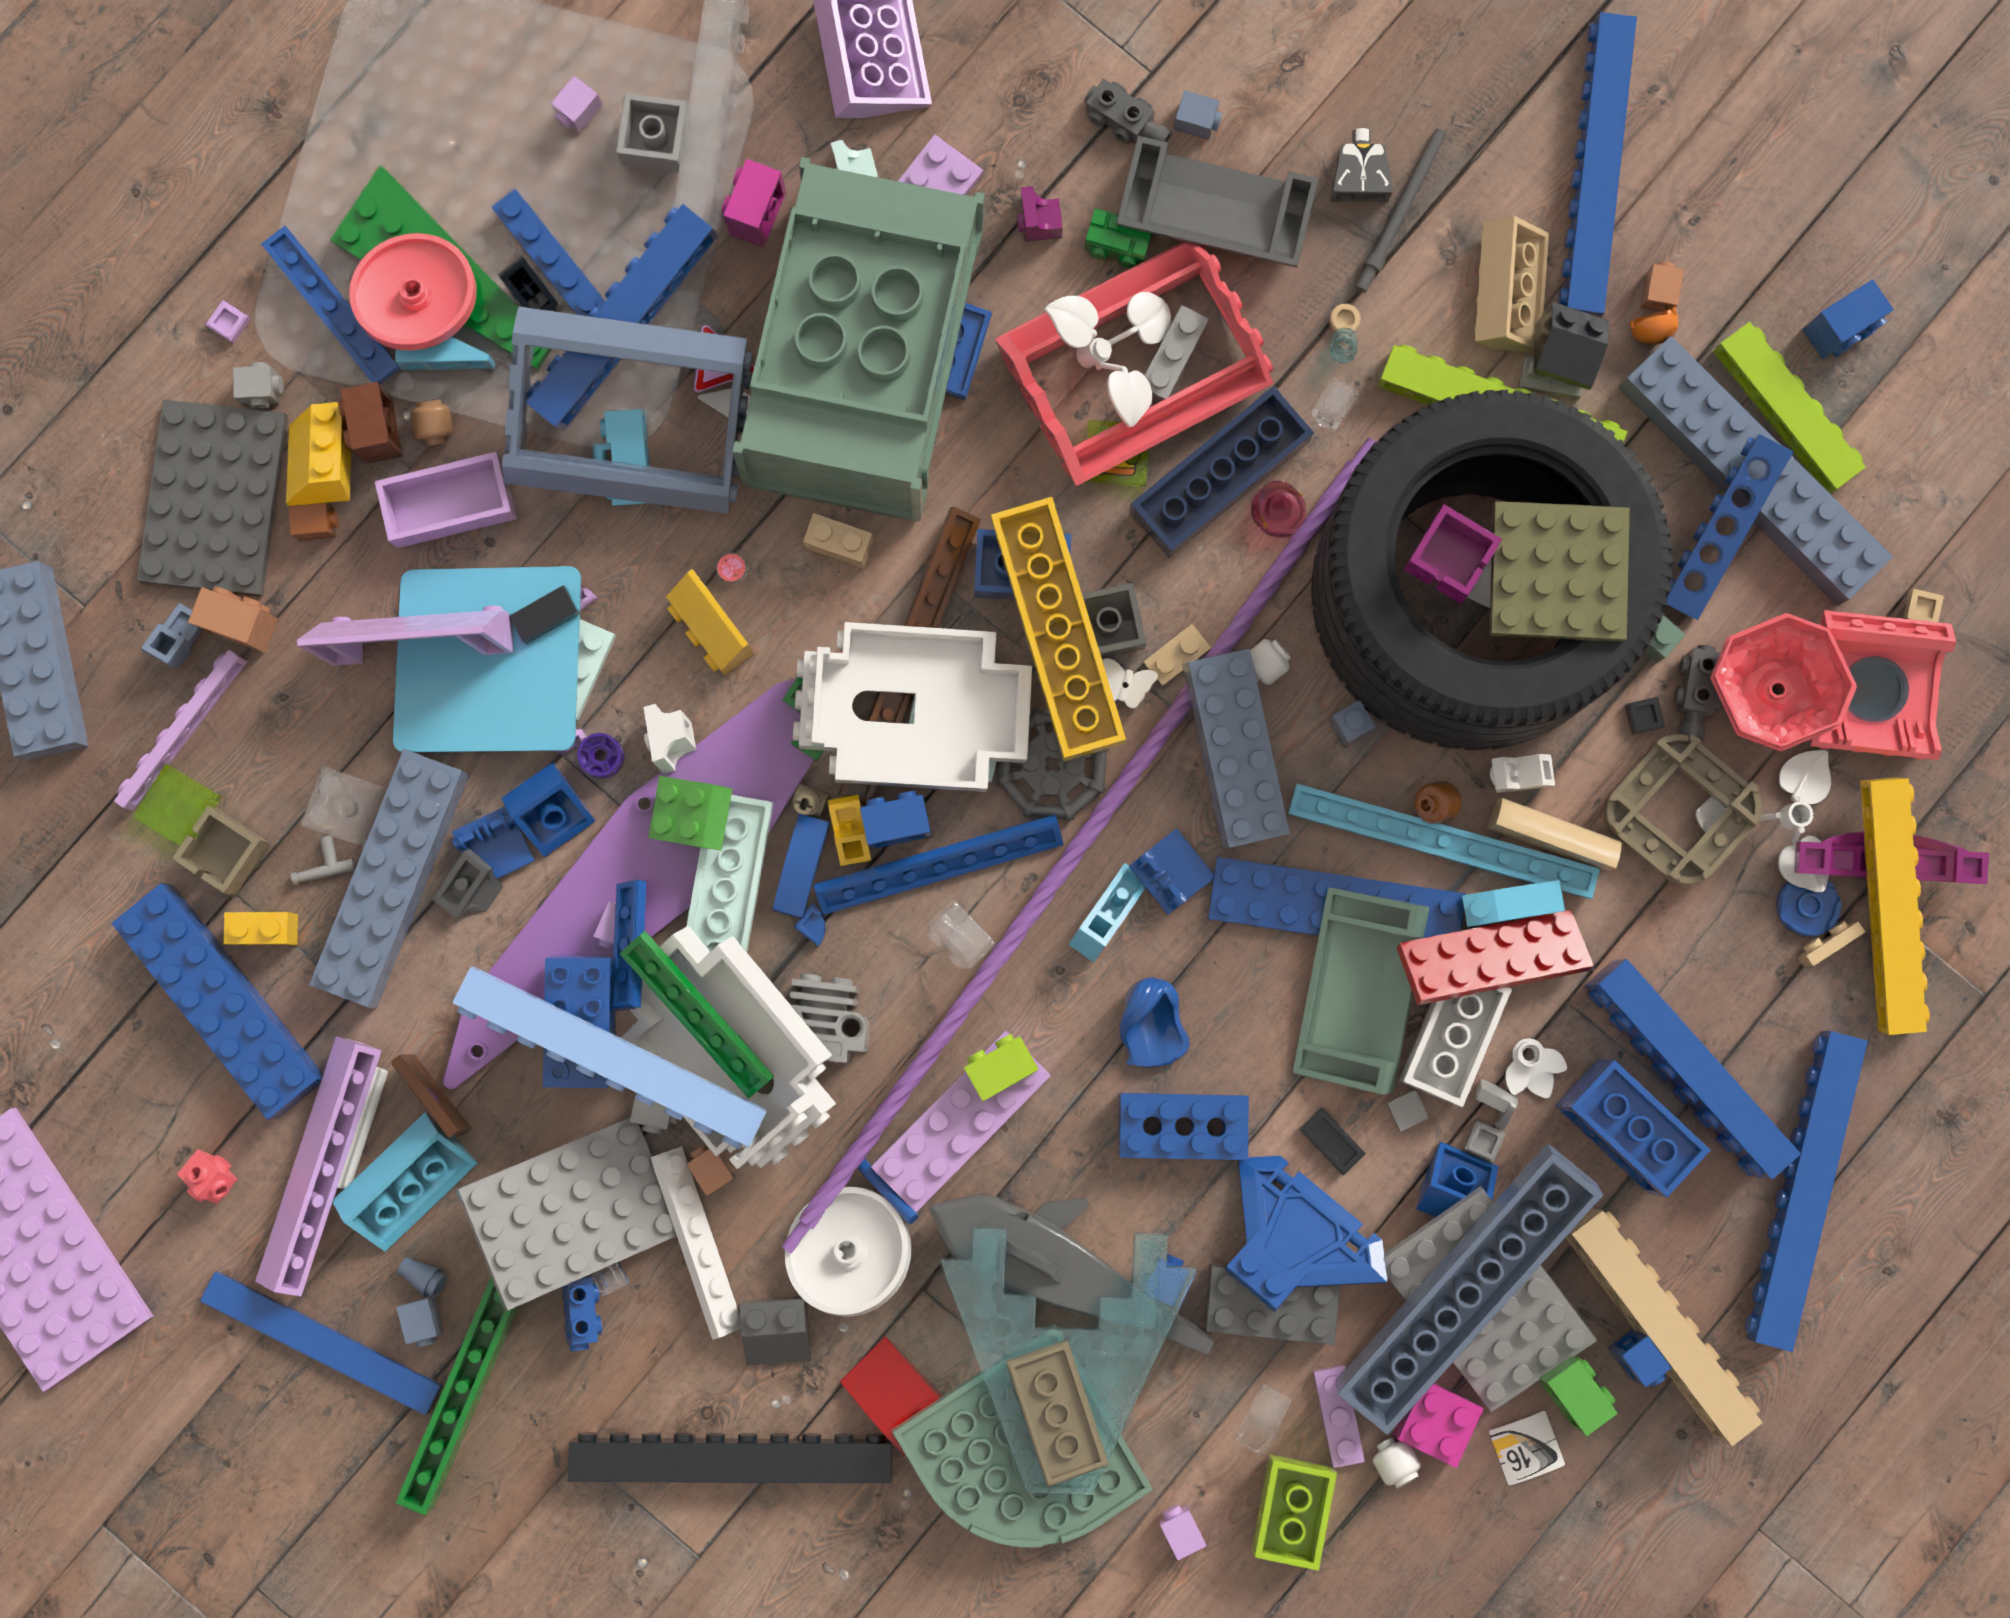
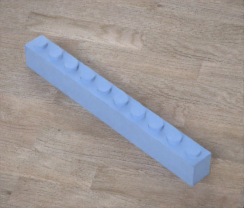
M474 966L470 967L452 1002L459 1006L457 1009L458 1013L473 1020L478 1015L488 1020L487 1026L499 1033L505 1034L506 1030H509L518 1035L516 1039L518 1042L534 1049L536 1044L548 1049L547 1056L564 1063L565 1059L578 1064L576 1070L590 1077H594L595 1073L607 1078L605 1084L621 1092L626 1087L636 1092L635 1098L647 1105L652 1106L655 1101L665 1106L664 1112L676 1119L682 1120L683 1116H686L695 1121L693 1125L695 1128L711 1135L713 1130L725 1135L723 1138L724 1142L740 1149L742 1144L747 1147L750 1146L767 1112L765 1108Z

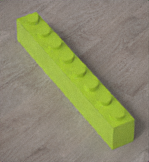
M1394 345L1377 385L1381 389L1427 406L1447 397L1454 399L1456 395L1468 394L1478 390L1480 394H1483L1485 390L1500 391L1507 389L1508 393H1513L1515 390L1523 391V393L1527 394L1532 393L1527 389H1512L1504 386L1503 381L1494 377L1482 378L1475 375L1472 369L1464 366L1455 368L1447 365L1446 361L1440 357L1420 355L1416 349L1408 345ZM1603 420L1601 422L1604 424L1603 427L1615 433L1614 437L1618 441L1621 439L1624 442L1628 431L1620 429V425L1613 421Z

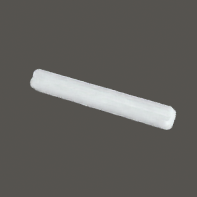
M376 1067L337 1188L345 1189L354 1180L388 1075V1071L383 1068Z

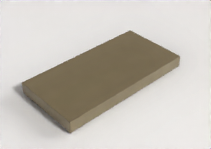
M1065 1339L1006 1360L1005 1362L1047 1487L1108 1466L1109 1463L1068 1340Z

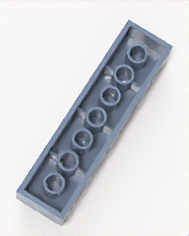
M403 749L310 981V986L369 1008L378 1007L470 774Z

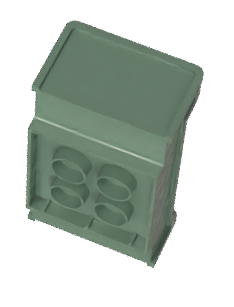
M801 157L799 165L801 185L796 206L791 209L751 379V399L741 441L734 442L732 451L741 483L757 490L909 521H921L930 480L929 467L975 258L978 255L985 225V194L976 192L975 197L818 166L811 164L810 158Z

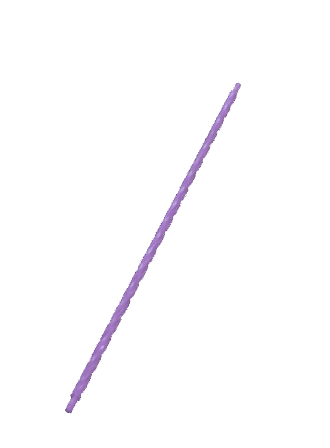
M1368 437L1354 458L1345 463L1342 471L1326 489L1314 510L1297 529L1286 548L1276 558L1261 579L1258 587L1247 598L1234 616L1230 626L1221 634L1205 658L1230 653L1239 643L1254 621L1255 616L1265 607L1278 589L1283 577L1294 567L1307 549L1311 538L1320 531L1328 520L1355 467L1376 442L1375 440ZM1187 684L1184 685L1174 703L1166 710L1152 729L1145 743L1128 762L1117 782L1112 785L1099 802L1089 820L1082 826L1065 849L1060 860L1052 867L1038 886L1031 900L1023 907L1009 926L1003 939L994 947L980 966L974 979L965 987L951 1006L945 1019L935 1028L920 1049L916 1059L898 1079L888 1094L887 1099L869 1119L860 1132L858 1139L848 1148L831 1172L828 1180L820 1187L799 1218L800 1222L781 1246L787 1252L792 1254L809 1229H814L825 1210L833 1203L851 1178L854 1170L862 1163L876 1144L883 1130L905 1104L913 1088L923 1079L938 1058L942 1048L952 1039L967 1018L971 1008L981 999L996 978L1000 968L1010 959L1025 938L1029 928L1039 919L1052 901L1057 889L1068 879L1081 861L1086 849L1097 839L1111 819L1114 811L1126 799L1140 779L1143 771L1152 763L1165 745L1171 732L1181 723L1191 709Z

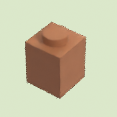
M1668 262L1653 264L1645 276L1640 308L1661 312L1677 307L1684 269L1675 268L1674 264Z
M706 1144L692 1152L690 1156L693 1160L686 1164L706 1196L711 1195L736 1178L735 1173L722 1153L715 1156Z

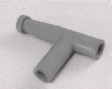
M332 836L322 837L319 839L325 865L299 873H291V879L293 884L297 885L300 882L355 871V861L352 858L338 862Z

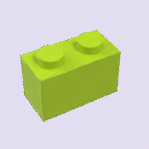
M1009 1034L995 1042L997 1049L986 1055L984 1050H981L967 1058L969 1065L965 1066L964 1069L982 1101L1039 1070L1020 1036L1014 1039L1012 1034Z

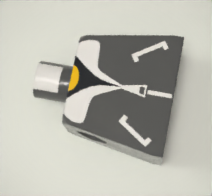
M1355 129L1352 131V144H1342L1340 147L1330 202H1388L1392 195L1393 187L1386 147L1383 144H1371V131L1369 129Z

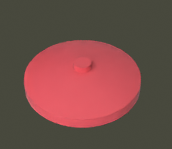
M405 234L380 243L364 256L352 276L349 298L352 311L358 323L373 340L393 349L421 350L444 342L466 323L476 300V281L468 260L452 243L429 234Z

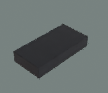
M563 585L511 614L510 618L523 643L528 644L578 616L580 612L568 589Z
M1322 1107L1299 1128L1306 1138L1343 1176L1366 1154Z

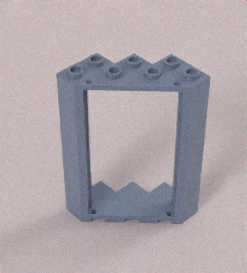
M518 307L512 335L513 364H510L508 390H510L509 408L506 410L505 451L509 454L503 453L502 461L505 484L725 514L729 513L730 502L736 503L738 484L734 483V477L739 476L732 451L734 442L741 441L738 438L739 433H743L748 397L743 396L744 389L750 390L752 371L750 370L753 352H747V338ZM541 347L733 374L723 475H708L526 450L525 444L528 435L526 413L528 404L525 402L529 399L527 392L531 388L529 372L534 348Z

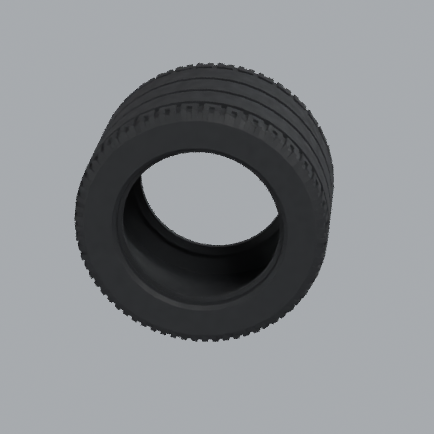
M1507 389L1500 391L1485 390L1483 394H1480L1478 390L1468 394L1456 395L1454 399L1447 397L1428 405L1426 410L1422 407L1404 418L1401 424L1399 422L1396 423L1379 438L1378 442L1371 446L1360 463L1355 467L1322 531L1317 553L1314 557L1313 582L1311 583L1312 606L1315 608L1312 612L1317 633L1320 632L1321 635L1319 636V641L1327 658L1330 657L1331 662L1329 664L1341 682L1344 680L1346 684L1344 688L1356 701L1360 700L1368 712L1380 721L1381 719L1387 722L1386 725L1404 735L1407 732L1411 734L1410 738L1428 744L1435 742L1438 747L1453 749L1464 747V750H1487L1489 747L1498 749L1512 746L1516 743L1522 744L1545 733H1549L1608 692L1626 673L1630 672L1643 655V650L1648 648L1658 628L1656 624H1659L1662 620L1668 600L1665 596L1669 595L1672 570H1669V568L1673 565V556L1671 554L1672 541H1668L1671 531L1667 525L1666 513H1662L1664 504L1657 495L1656 486L1652 487L1650 483L1652 481L1651 476L1648 473L1646 474L1642 463L1635 460L1636 454L1631 449L1628 450L1621 439L1618 441L1614 437L1615 433L1612 430H1607L1603 427L1604 424L1598 420L1594 422L1590 419L1591 415L1578 411V408L1574 406L1569 408L1565 406V402L1560 400L1554 401L1547 396L1537 397V393L1527 394L1516 390L1513 393H1508ZM1458 495H1481L1506 502L1630 508L1627 640L1624 642L1559 639L1554 649L1535 657L1515 661L1479 659L1452 649L1434 637L1418 621L1403 596L1395 564V545L1400 522L1412 512L1430 502Z

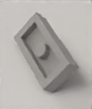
M1524 357L1518 388L1578 400L1581 398L1583 388L1533 372L1534 357Z

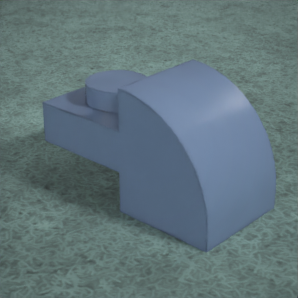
M179 603L164 625L158 623L141 647V650L171 668L181 665L192 653L190 647L202 631L188 623L192 610Z

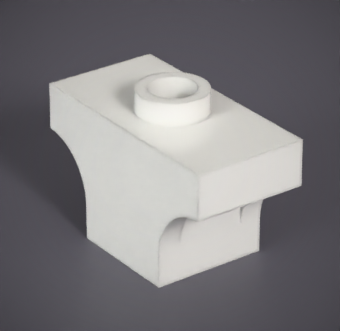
M656 704L643 707L648 732L644 734V740L648 750L651 752L652 762L663 774L675 771L678 759L682 755L696 750L692 723L681 710L672 713H662Z

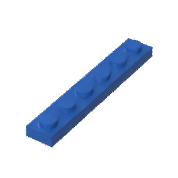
M516 188L491 206L500 220L576 315L588 316L594 307L598 306L601 308L605 302L603 297Z
M286 225L261 243L372 383L378 382L381 385L401 369L382 344L373 340L361 328L349 303Z

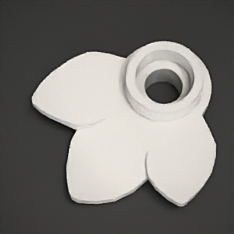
M1522 1039L1513 1048V1061L1507 1067L1505 1073L1506 1085L1512 1095L1520 1093L1527 1087L1535 1095L1549 1098L1553 1089V1074L1566 1071V1062L1563 1056L1555 1049L1543 1048L1535 1039ZM1526 1048H1530L1533 1052V1057L1530 1060H1526L1523 1057V1051Z

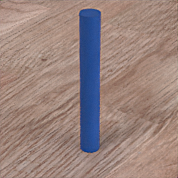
M864 1159L857 1169L909 1224L914 1223L919 1215L871 1168L872 1165Z

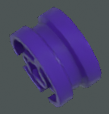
M595 733L586 737L579 745L577 753L578 762L582 769L593 777L602 779L610 778L617 774L622 768L625 759L620 743L608 734ZM597 750L606 752L607 756L604 761H597V754L595 753Z

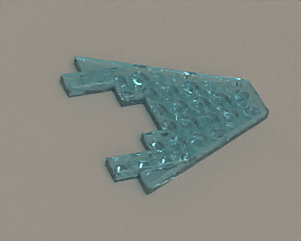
M973 1227L972 1259H941L942 1268L1027 1493L1092 1495L1105 1467L1047 1487L1005 1361L1067 1339L1107 1460H1109L1196 1275V1268L1193 1266H1166L1168 1239L1166 1233L1134 1232L1131 1297L1099 1296L1098 1329L1035 1327V1294L1004 1293L1006 1228Z

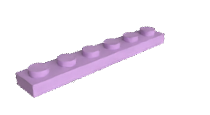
M228 650L226 654H221L213 664L214 670L207 679H202L194 689L195 695L188 704H183L177 710L175 721L169 729H164L158 735L155 741L156 746L150 754H145L139 760L136 766L137 771L131 779H126L117 790L118 796L114 800L117 804L128 810H136L246 665L247 660L231 650Z

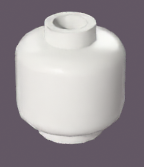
M1263 639L1250 650L1257 682L1260 680L1266 685H1271L1290 668L1288 661L1291 659V656L1277 639L1274 641Z
M1392 1437L1376 1446L1379 1453L1374 1456L1373 1464L1386 1485H1395L1398 1489L1419 1477L1417 1471L1420 1469L1421 1463L1410 1445L1401 1441L1396 1442Z

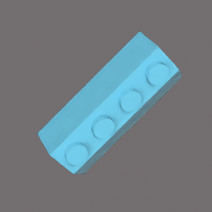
M425 1112L333 1199V1204L346 1225L386 1252L478 1163L455 1137H447L435 1120Z

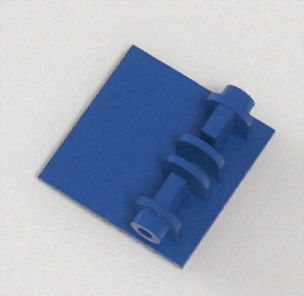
M505 806L452 831L454 836L452 841L456 849L460 850L461 854L467 849L472 850L493 868V874L497 879L535 861L519 826L510 817Z
M1177 828L1129 865V868L1167 915L1214 879L1212 871Z

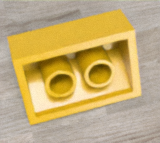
M338 402L311 404L289 425L287 506L350 501L351 448L348 449L345 443L344 430H348L346 418L343 419L340 415Z
M691 569L666 596L671 603L667 609L677 623L682 619L689 627L685 634L694 646L697 647L701 644L708 654L703 658L714 672L720 669L725 676L754 655V652L694 570Z

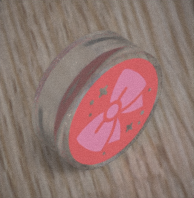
M729 552L723 554L718 559L716 572L724 583L735 585L745 579L748 567L741 555Z

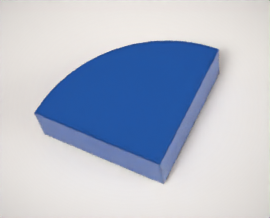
M811 903L805 911L803 919H799L793 928L817 946H820L825 935V920L819 908L814 903Z

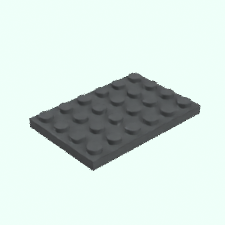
M163 400L137 575L138 582L200 590L203 587L211 591L214 586L236 594L263 596L288 415L286 413Z

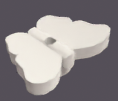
M1106 658L1102 661L1114 701L1125 702L1128 708L1136 709L1145 699V694L1150 691L1152 685L1157 681L1158 674L1152 670H1142L1133 674L1131 670L1124 671L1115 660ZM1124 683L1129 685L1127 688H1123Z

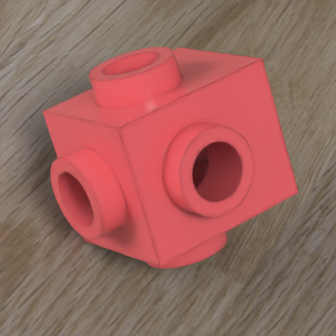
M198 1149L177 1173L189 1187L187 1192L190 1196L199 1202H203L205 1199L216 1204L227 1195L230 1188L238 1180L229 1170L231 1165L221 1156H213Z

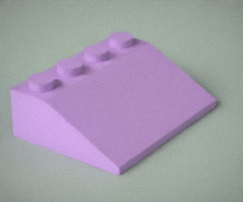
M912 0L814 1L835 118H867L925 108L932 105Z

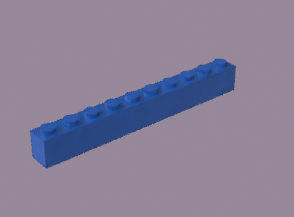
M1600 12L1595 23H1590L1587 34V41L1592 43L1591 52H1587L1584 62V71H1588V79L1583 82L1581 100H1585L1584 111H1580L1577 129L1582 130L1581 140H1577L1574 151V159L1579 160L1578 169H1574L1571 178V188L1575 189V196L1569 202L1567 216L1572 218L1571 229L1566 231L1564 247L1569 248L1568 258H1564L1561 268V277H1565L1564 288L1560 289L1558 295V304L1600 318L1605 313L1637 16Z
M1821 1031L1820 1036L1818 1035L1814 1040L1812 1052L1815 1054L1813 1066H1810L1806 1072L1805 1084L1808 1086L1805 1097H1802L1798 1104L1797 1113L1800 1115L1798 1127L1793 1129L1790 1137V1142L1801 1155L1782 1172L1785 1181L1783 1189L1778 1191L1775 1199V1207L1778 1210L1775 1220L1771 1221L1768 1228L1767 1236L1770 1239L1768 1251L1763 1253L1760 1261V1269L1763 1270L1760 1283H1756L1753 1289L1752 1299L1755 1301L1752 1314L1750 1313L1747 1316L1745 1322L1746 1339L1790 1352L1794 1350L1868 1043L1867 1040L1834 1031Z

